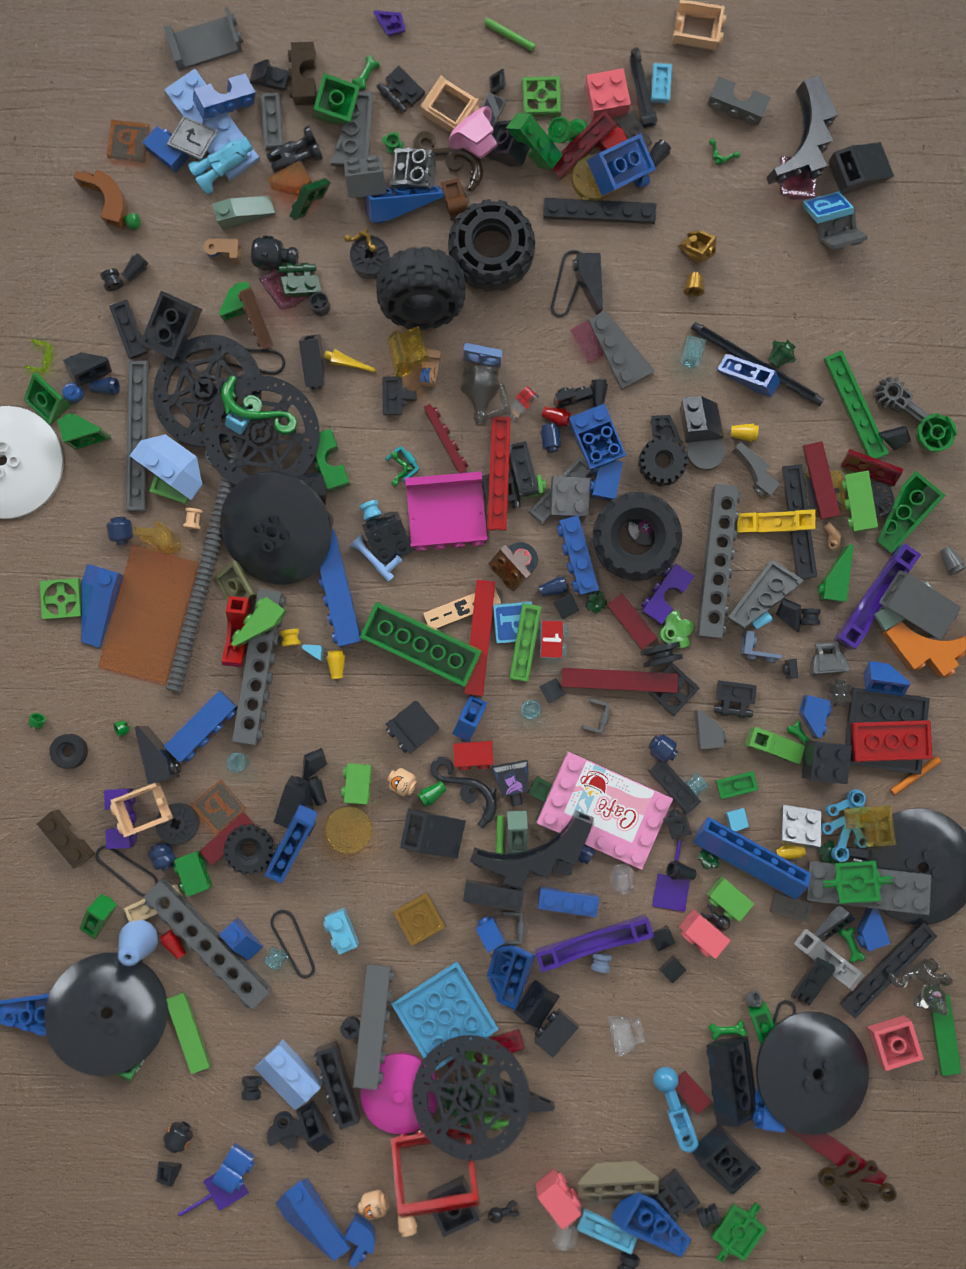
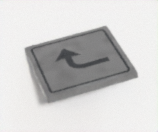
M183 116L167 142V146L202 160L215 139L218 130Z

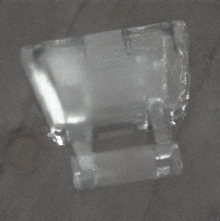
M608 1017L614 1050L619 1057L633 1050L635 1045L646 1041L641 1018L628 1020L629 1018ZM635 1027L637 1036H633L631 1028Z

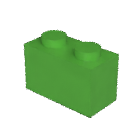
M348 763L347 767H344L343 778H346V786H342L341 798H344L345 803H369L372 765Z
M722 876L706 893L711 897L708 901L716 908L719 906L724 908L725 912L723 914L732 921L735 918L740 922L754 905L751 900Z

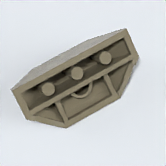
M636 1161L596 1163L578 1181V1195L581 1199L585 1198L597 1203L619 1202L621 1199L638 1192L646 1196L658 1194L659 1180L656 1175Z

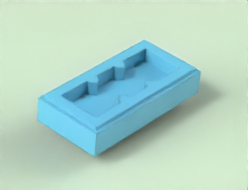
M653 63L651 102H670L672 64Z

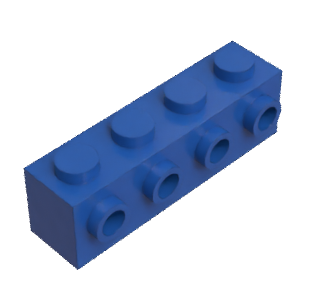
M579 516L560 520L557 532L559 538H563L562 550L564 556H568L569 563H567L569 574H573L574 581H572L574 592H578V596L597 592L599 587Z

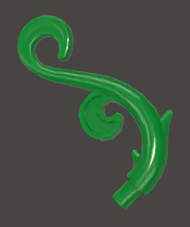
M230 376L228 381L224 383L221 397L226 414H229L231 411L239 417L252 420L284 417L289 421V424L286 426L281 425L278 418L274 420V427L277 432L288 435L295 431L297 421L293 414L284 411L260 412L262 403L258 397L252 395L245 397L243 406L245 409L250 406L253 409L245 410L239 407L233 400V397H236L233 391L237 378Z

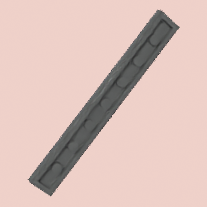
M129 361L126 478V511L147 512V468L130 457V454L141 440L148 439V361Z

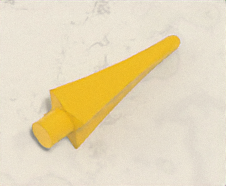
M334 349L333 353L325 352L324 358L331 360L333 365L375 372V368L356 361Z

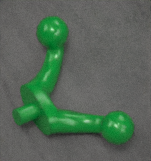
M710 139L709 144L713 147V159L716 161V165L719 163L724 164L731 158L738 159L740 157L739 151L724 157L720 156L716 140Z
M394 451L391 453V457L403 467V471L391 482L392 486L396 487L399 484L398 480L408 475V472L412 471V467H408V462L399 459L398 453Z

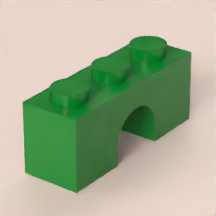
M516 113L506 128L517 142H523L532 149L528 155L538 168L553 169L563 155L531 114Z
M331 428L320 432L319 447L316 454L317 459L314 460L317 471L321 470L325 488H327L329 493L351 486L343 464L339 466L327 464L328 456L332 452L339 450Z

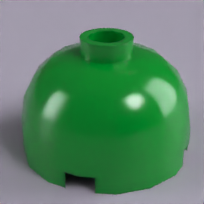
M935 413L928 415L920 421L916 428L915 437L918 445L923 450L937 453L953 445L957 429L950 417Z

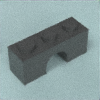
M718 76L707 105L716 111L721 110L728 113L731 117H738L749 124L759 126L771 97L753 90L749 99L744 101L738 100L733 93L736 83Z

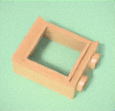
M680 0L672 45L680 44L710 49L715 52L717 46L721 45L724 33L721 32V27H724L726 22V15H723L724 6ZM685 15L714 20L711 38L683 34Z
M442 75L421 104V114L450 133L465 118L479 109L478 98L476 99L455 86ZM443 90L450 92L467 103V106L456 122L432 108V105L437 101L438 96Z
M160 782L110 800L112 803L110 805L111 812L117 817L119 822L117 823V828L124 837L173 819ZM152 790L162 818L134 828L124 801Z

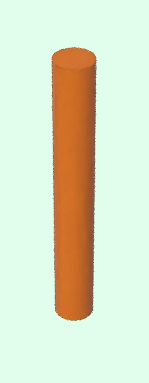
M936 756L922 766L921 774L912 773L891 788V793L894 796L941 763L940 758Z

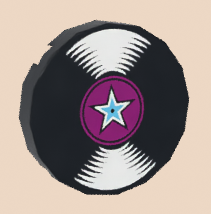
M632 519L627 522V534L633 542L642 546L654 544L655 533L648 522L641 519Z

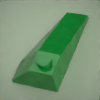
M915 470L901 486L877 542L893 553L946 495Z

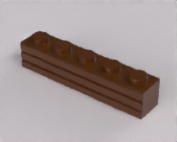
M251 287L240 290L238 297L240 302L243 301L244 303L242 307L244 312L248 313L249 317L247 319L249 324L253 326L252 332L254 336L256 335L258 338L256 340L258 347L264 349L273 346Z

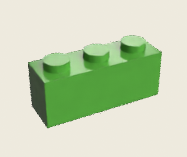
M869 470L846 474L845 480L842 481L843 492L847 491L848 499H845L846 511L850 510L851 518H848L849 529H853L854 533L878 530Z

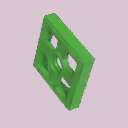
M560 76L522 78L524 113L531 114L532 116L561 115ZM537 83L538 89L535 92H527L530 86ZM545 83L550 84L556 91H548L545 88ZM539 93H544V94H545V98H544V99H540V98L538 97V94H539ZM557 99V103L552 109H546V102L548 100ZM527 100H536L538 102V109L530 108Z
M79 578L40 581L42 619L81 617ZM65 584L71 585L76 594L68 595L65 592ZM52 585H57L55 596H47L48 588ZM61 595L65 597V601L62 603L58 601V597ZM69 602H76L74 608L67 613L66 606ZM47 604L58 605V614L51 613L48 610Z

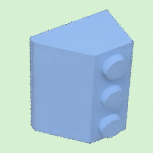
M283 1039L254 1067L294 1110L306 1103L322 1085L320 1077Z

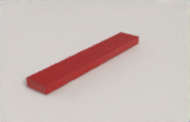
M492 416L487 531L507 530L511 417Z
M476 580L470 645L483 650V653L468 685L465 686L464 694L484 695L496 581Z

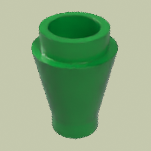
M439 781L420 790L417 796L422 804L427 807L428 805L431 806L447 789Z

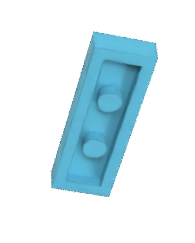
M583 1209L576 1225V1230L629 1254L632 1253L638 1237L622 1231L615 1222L587 1209Z

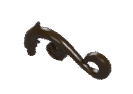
M428 131L418 133L414 138V148L426 150L421 147V143L425 140L431 143V148L435 147L433 134ZM451 147L432 149L434 155H447L445 162L447 168L451 171L457 172L461 170L463 166L462 158L471 164L472 170H469L471 178L467 190L473 192L483 177L480 158L463 148L452 149ZM455 157H462V158H459V160H457V161L454 160Z

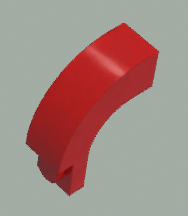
M229 596L225 611L227 617V637L221 663L223 666L242 667L248 642L239 647H235L231 643L233 642V635L237 630H242L245 626L243 622L250 614L249 598Z

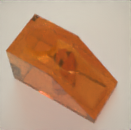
M301 161L267 178L273 190L295 196L299 195V190L304 184L312 183Z

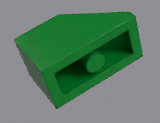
M238 282L229 288L219 311L224 322L245 314L242 307L244 303L243 301L240 302L238 294H240V290L250 287L248 282Z
M100 894L86 910L79 929L96 939L113 915L117 904L110 897Z

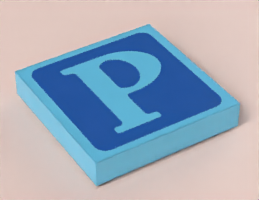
M839 191L803 201V208L817 223L854 214V207Z
M531 601L493 605L497 643L516 641L522 603L532 604Z

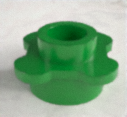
M398 132L389 133L382 138V142L387 147L386 151L390 154L394 152V149L404 147Z

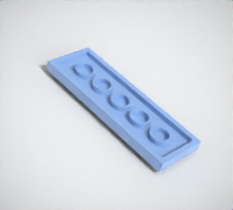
M194 69L164 90L182 116L218 130L215 139L208 149L211 155L224 145L236 139L240 140L244 136L227 112L219 114L214 118L202 119L193 102V89L204 86L206 83L196 69ZM254 149L249 152L248 157H245L242 163L225 173L228 180L231 181L260 161L259 156Z

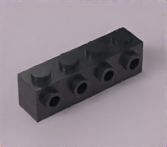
M337 1041L319 1046L314 1054L317 1066H320L321 1080L323 1085H326L328 1091L327 1099L329 1104H332L335 1123H338L340 1130L359 1124L361 1114Z

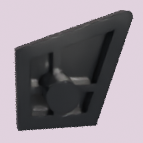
M671 415L651 416L653 436H665V438L670 436L673 437L672 440L680 441Z
M906 426L878 433L894 451L912 442Z
M785 598L782 599L776 615L796 632H799L801 605Z
M322 748L304 755L302 778L304 780H307L328 765Z

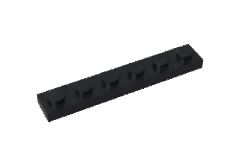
M544 198L543 219L655 224L657 203Z
M802 464L783 466L782 475L787 512L808 510ZM811 530L790 531L796 575L802 579L816 578L817 570Z
M924 922L919 923L840 1004L856 1019L938 936Z

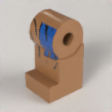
M216 238L208 239L204 243V251L210 259L230 258L233 263L241 264L242 245L238 239Z
M424 349L420 386L436 387L441 351Z

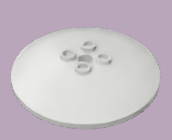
M0 406V457H7V463L0 466V519H14L33 513L52 497L62 477L64 457L61 443L56 433L44 419L23 408Z

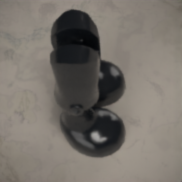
M310 126L304 128V136L299 141H287L286 144L266 154L268 161L274 162L271 164L273 173L299 167L308 159H315L317 161L323 159ZM310 147L308 150L302 153H297L301 149Z

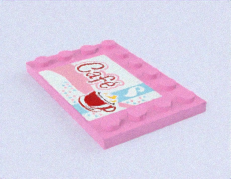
M567 751L536 823L559 833L568 824L575 810L594 817V825L585 845L639 869H643L673 798Z

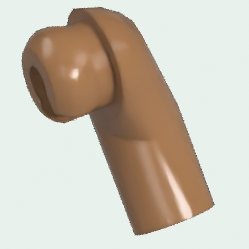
M828 522L823 527L828 534L827 545L830 550H836L840 546L841 534Z

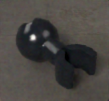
M707 904L712 915H705L703 912H701V915L713 920L718 930H728L731 923L730 919L723 915L719 916L714 912L713 907ZM725 923L729 925L728 928H724Z
M510 1201L507 1207L502 1209L492 1207L488 1212L489 1220L496 1224L501 1222L503 1217L507 1215L519 1216L518 1210L511 1211L512 1207L517 1205L516 1201Z

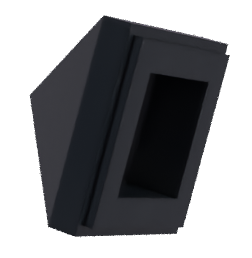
M500 69L490 76L491 94L494 95L507 86L504 69Z

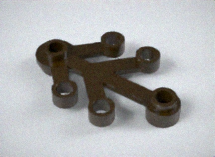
M852 1155L846 1157L845 1163L834 1169L825 1167L818 1173L820 1184L826 1188H831L841 1206H847L850 1199L848 1194L842 1191L838 1184L847 1187L856 1200L858 1208L862 1211L868 1210L870 1205L868 1199L862 1196L858 1189L878 1193L886 1202H892L897 1197L895 1187L890 1183L879 1185L861 1181L863 1178L878 1172L877 1163L873 1160H868L864 1168L848 1177L841 1175L849 1170L858 1168L857 1158ZM850 1161L855 1162L853 1165L848 1164ZM872 1165L875 1167L874 1169H869V1166ZM846 1197V1200L842 1201L840 1200V1198Z

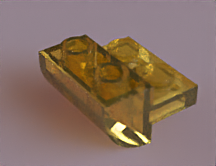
M419 326L403 333L398 329L388 337L387 345L397 378L414 372V366L429 360L423 334Z
M154 521V529L134 527L133 534L139 537V540L157 546L158 550H162L164 553H174V550L180 551L181 542L177 533L161 522Z

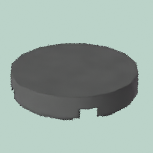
M721 439L689 442L687 458L697 469L711 470L717 467L724 458V443Z

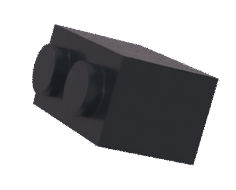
M560 1008L557 1011H552L547 1018L548 1022L545 1026L541 1025L534 1034L535 1043L552 1058L555 1057L579 1028L578 1024Z

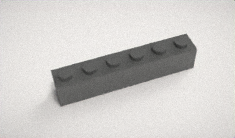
M367 964L353 1085L355 1088L377 1090L378 1085L383 1082L384 1072H380L381 1064L385 1063L386 1051H382L383 1043H387L388 1031L384 1030L385 1023H389L390 1011H387V1002L391 1003L392 999L389 983H393L394 971L391 970V965Z

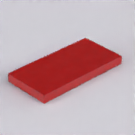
M931 720L851 723L853 762L933 759Z

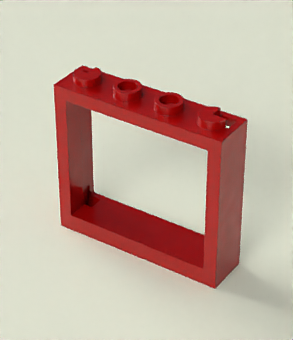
M455 1129L447 1131V1135L455 1140L465 1138L466 1143L472 1144L471 1134ZM418 1131L415 1135L411 1136L401 1134V1136L391 1139L397 1210L401 1219L480 1205L475 1160H468L472 1193L405 1204L400 1149L433 1143L430 1142L423 1131Z

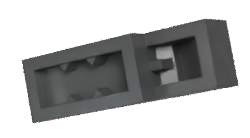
M740 442L732 452L738 456L750 472L754 482L752 486L755 489L754 492L758 496L767 499L780 483L766 473L770 465Z

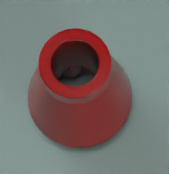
M545 406L542 411V417L559 427H567L571 412H568L567 409Z
M172 929L160 936V944L176 960L186 954L180 938L174 934Z

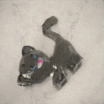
M933 958L924 959L922 962L912 965L904 973L901 980H898L894 973H889L888 978L896 988H905L911 978L923 983V986L918 991V995L913 1000V1005L916 1008H923L929 1012H937L944 1016L948 1014L947 994L940 986H950L953 980L947 973L942 975L936 973L940 966Z

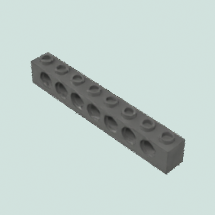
M715 484L712 487L696 637L721 639L722 635L726 633L724 616L728 615L726 598H729L731 587L728 586V580L731 579L733 568L730 567V561L733 560L735 554L732 543L736 540L737 535L734 525L739 517V511H736L737 503L740 502L741 492H738L739 486ZM722 501H726L729 504V510H724L721 507ZM720 520L727 522V529L719 526ZM717 539L725 541L724 548L717 545ZM716 557L723 560L722 567L715 564ZM714 576L720 577V586L713 583ZM712 595L718 596V605L711 602ZM710 614L716 615L717 622L715 624L709 621Z
M258 588L256 604L261 598L268 597L284 609L286 597H283L284 594L282 592ZM283 619L270 633L262 634L249 641L232 738L234 742L258 745L259 741H262L263 730H261L262 722H265L267 711H264L265 703H268L270 698V692H267L268 684H271L273 680L271 667L276 662L274 649L275 646H278L280 637L277 635L278 627L282 626ZM262 643H266L268 646V650L265 653L259 651V646ZM258 662L264 663L265 668L262 672L256 670ZM258 680L261 683V689L254 691L253 683ZM255 699L258 702V707L253 711L250 709L249 703ZM250 718L255 722V726L251 730L246 726V722Z
M165 877L143 896L146 900V905L151 909H155L159 913V918L164 923H169L172 926L174 934L182 937L186 941V946L191 951H196L200 955L199 958L206 966L209 965L214 970V975L227 983V988L241 998L240 1001L245 1007H250L253 1010L271 992L272 988L237 952L230 948L219 933L176 891ZM163 898H167L170 901L169 907H165L162 904ZM176 912H180L183 914V921H179L176 919ZM189 926H194L197 929V935H192L189 932ZM203 940H207L211 943L210 949H206L203 947ZM216 955H222L225 958V962H218ZM229 969H236L238 971V976H231L229 973ZM243 983L251 984L252 990H245Z

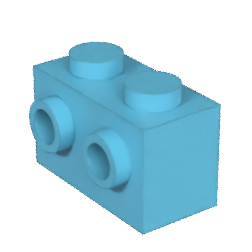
M343 907L327 914L323 923L326 931L330 932L333 938L331 939V944L334 951L337 950L339 954L358 947L359 940L346 908Z

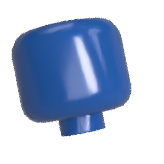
M68 383L63 388L62 394L64 398L71 403H78L84 397L83 389L77 387L75 383Z

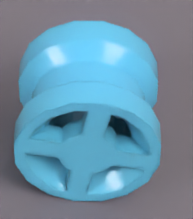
M377 500L368 501L360 505L361 511L364 512V521L382 516L381 511L377 507Z

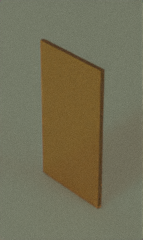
M137 546L131 547L99 667L157 681L161 684L167 683L188 600L192 592L193 581H195L196 570L198 569L199 563L197 561H190Z

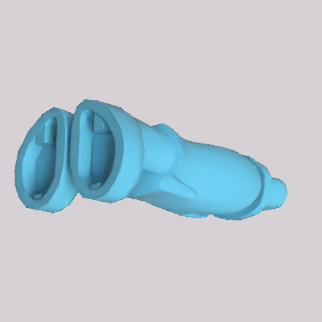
M245 136L240 140L236 139L224 145L217 152L208 155L207 158L199 162L192 161L189 163V168L196 177L200 187L209 195L214 190L213 181L242 163L245 157H248V153L253 150V147ZM211 166L213 167L212 170H210V171H208L207 173H205V171H206L208 168H210Z

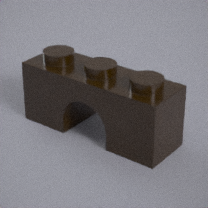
M291 42V50H288V60L291 62L288 74L289 80H292V86H289V97L293 98L295 106L315 105L317 99L315 79L302 76L306 70L316 69L314 42Z
M60 810L51 811L37 823V826L73 869L82 866L95 855V852L84 839H78L69 829L71 823Z

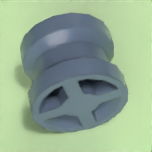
M593 953L594 963L591 965V969L597 972L609 973L611 970L609 963L612 961V956L605 953Z

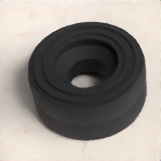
M63 734L52 742L49 754L56 766L63 769H71L83 764L88 755V747L80 736L76 734ZM67 746H71L74 750L71 757H67L64 754V749Z

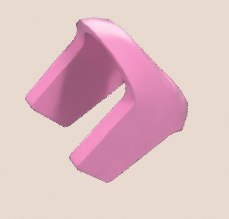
M490 107L479 108L452 130L449 137V145L452 149L464 148L482 159L497 147V142L492 136L494 130L490 124L492 115Z

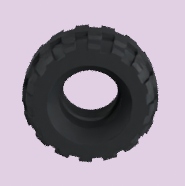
M491 199L482 200V203H472L467 206L466 210L462 213L460 212L455 218V222L449 232L448 252L459 264L460 269L463 270L465 281L469 286L475 289H484L485 292H493V290L498 289L503 291L509 289V286L520 282L529 271L535 254V235L528 217H525L519 208L508 205L506 201L498 200V202H493ZM485 231H498L507 237L510 246L503 255L489 258L475 250L474 240Z
M412 247L407 248L405 251L400 250L394 253L393 257H389L384 261L380 268V273L377 274V302L384 316L387 319H391V322L398 326L401 325L411 330L439 328L443 324H448L454 320V317L459 315L464 306L465 278L463 270L460 269L459 264L451 255L447 256L444 251L439 249Z
M629 492L611 500L599 513L593 529L594 550L601 564L615 576L630 581L649 580L665 572L676 560L682 544V527L674 509L661 497L647 492ZM632 519H641L648 522L655 533V541L652 548L641 555H633L626 552L619 542L621 527Z

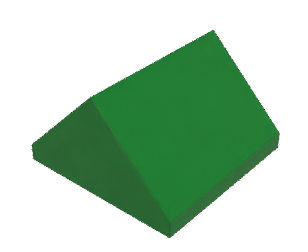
M36 372L32 374L23 400L49 425H52L71 404Z

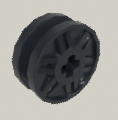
M371 235V242L377 247L375 252L370 251L364 236L355 241L350 249L352 267L358 275L367 279L377 278V274L380 273V268L384 261L390 257L386 243L374 235ZM368 255H370V256L373 255V258H372V259H370V258L367 259V256H368Z
M680 642L662 644L640 651L641 656H650L651 660L643 663L644 668L684 659L683 654H673V650L680 647Z
M174 803L168 805L173 819L155 825L157 834L163 841L169 844L177 845L188 842L195 837L199 830L200 820L198 813L188 804ZM160 812L157 815L156 820L162 818ZM176 820L181 821L178 827L174 825L177 822Z

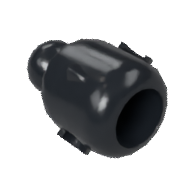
M263 235V237L255 238L252 242L251 262L253 266L262 269V271L273 272V270H278V266H283V262L296 265L298 263V249L295 247L284 248V244L279 239H274V236Z

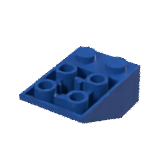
M605 404L569 417V428L590 470L626 456Z

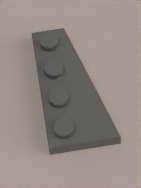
M358 92L350 123H343L341 135L330 162L331 166L344 167V161H348L350 158L364 159L369 156L373 92Z
M606 311L587 320L620 389L655 371Z
M771 559L728 616L727 620L745 630L799 587L804 580Z

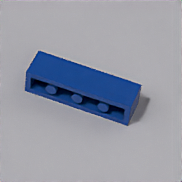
M218 691L164 747L180 763L189 762L195 757V751L199 747L203 748L210 741L208 738L213 733L216 735L224 727L222 724L226 720L230 721L237 714L238 706L223 691Z
M302 805L298 806L272 856L271 862L268 864L264 876L281 884L283 883L314 825L317 812Z

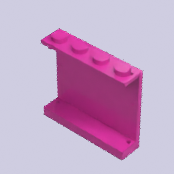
M482 472L405 478L412 549H415V551H426L428 547H434L435 550L446 549V546L453 545V548H463L465 544H472V546L476 547L483 546L487 542Z

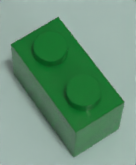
M200 850L174 860V871L181 879V891L186 893L187 897L213 887L203 856L199 852Z

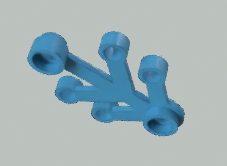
M858 789L850 790L845 800L837 804L827 805L825 809L828 816H836L839 811L849 807L846 815L830 823L821 824L822 834H831L833 830L843 826L838 845L831 852L832 858L837 862H845L849 858V851L846 845L851 830L855 836L854 844L856 847L865 848L868 845V840L863 836L860 827L864 830H870L873 827V821L869 818L863 806L866 802L865 794ZM854 795L857 797L856 802L853 800ZM831 807L834 808L833 814L830 812ZM856 811L861 818L860 827L855 818ZM866 820L868 821V827L865 826ZM826 825L829 827L828 832L825 831ZM860 839L863 840L862 845L859 844ZM838 850L840 851V856H839V857H837V851H838Z

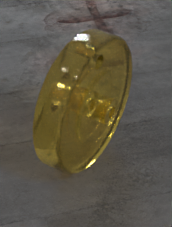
M595 155L585 156L576 163L573 169L572 186L575 192L584 200H604L612 192L604 196L601 195L587 163V160Z
M346 806L336 810L330 815L325 826L327 841L335 850L341 853L351 854L362 850L372 836L370 818L363 810L353 806Z

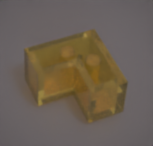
M891 805L844 809L846 828L864 827L867 847L896 845Z

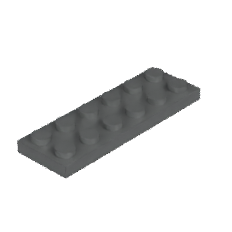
M809 861V873L811 875L807 888V901L929 915L931 875L877 869L880 877L892 876L893 878L885 880L893 881V884L881 885V901L839 903L836 887L823 888V885L831 884H823V880L835 879V864Z

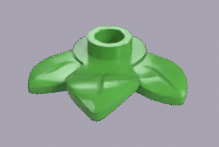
M678 610L672 611L665 619V626L660 630V639L664 643L669 644L680 642L679 648H685L690 645L687 636L693 632L694 623L686 619L681 620ZM668 631L671 632V637L668 636Z

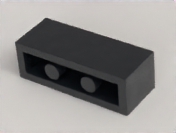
M466 879L463 902L521 911L524 889H512L505 885Z

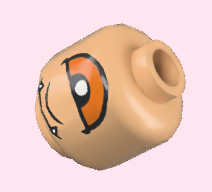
M399 768L396 772L393 770L387 779L389 781V789L402 797L407 794L411 795L417 785L415 775L404 768Z
M381 1190L364 1193L358 1205L360 1214H364L367 1220L385 1216L387 1210H389L387 1194Z

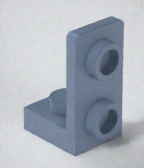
M743 632L740 654L746 655V659L757 660V657L765 658L764 661L776 663V660L782 659L783 655L752 651L757 643V637L754 636L755 632Z

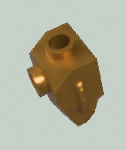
M701 230L690 231L685 240L678 245V248L685 252L693 261L697 263L705 262L712 258L716 252V237Z

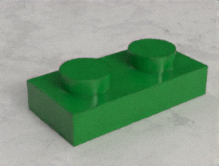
M754 771L715 780L720 799L759 790Z

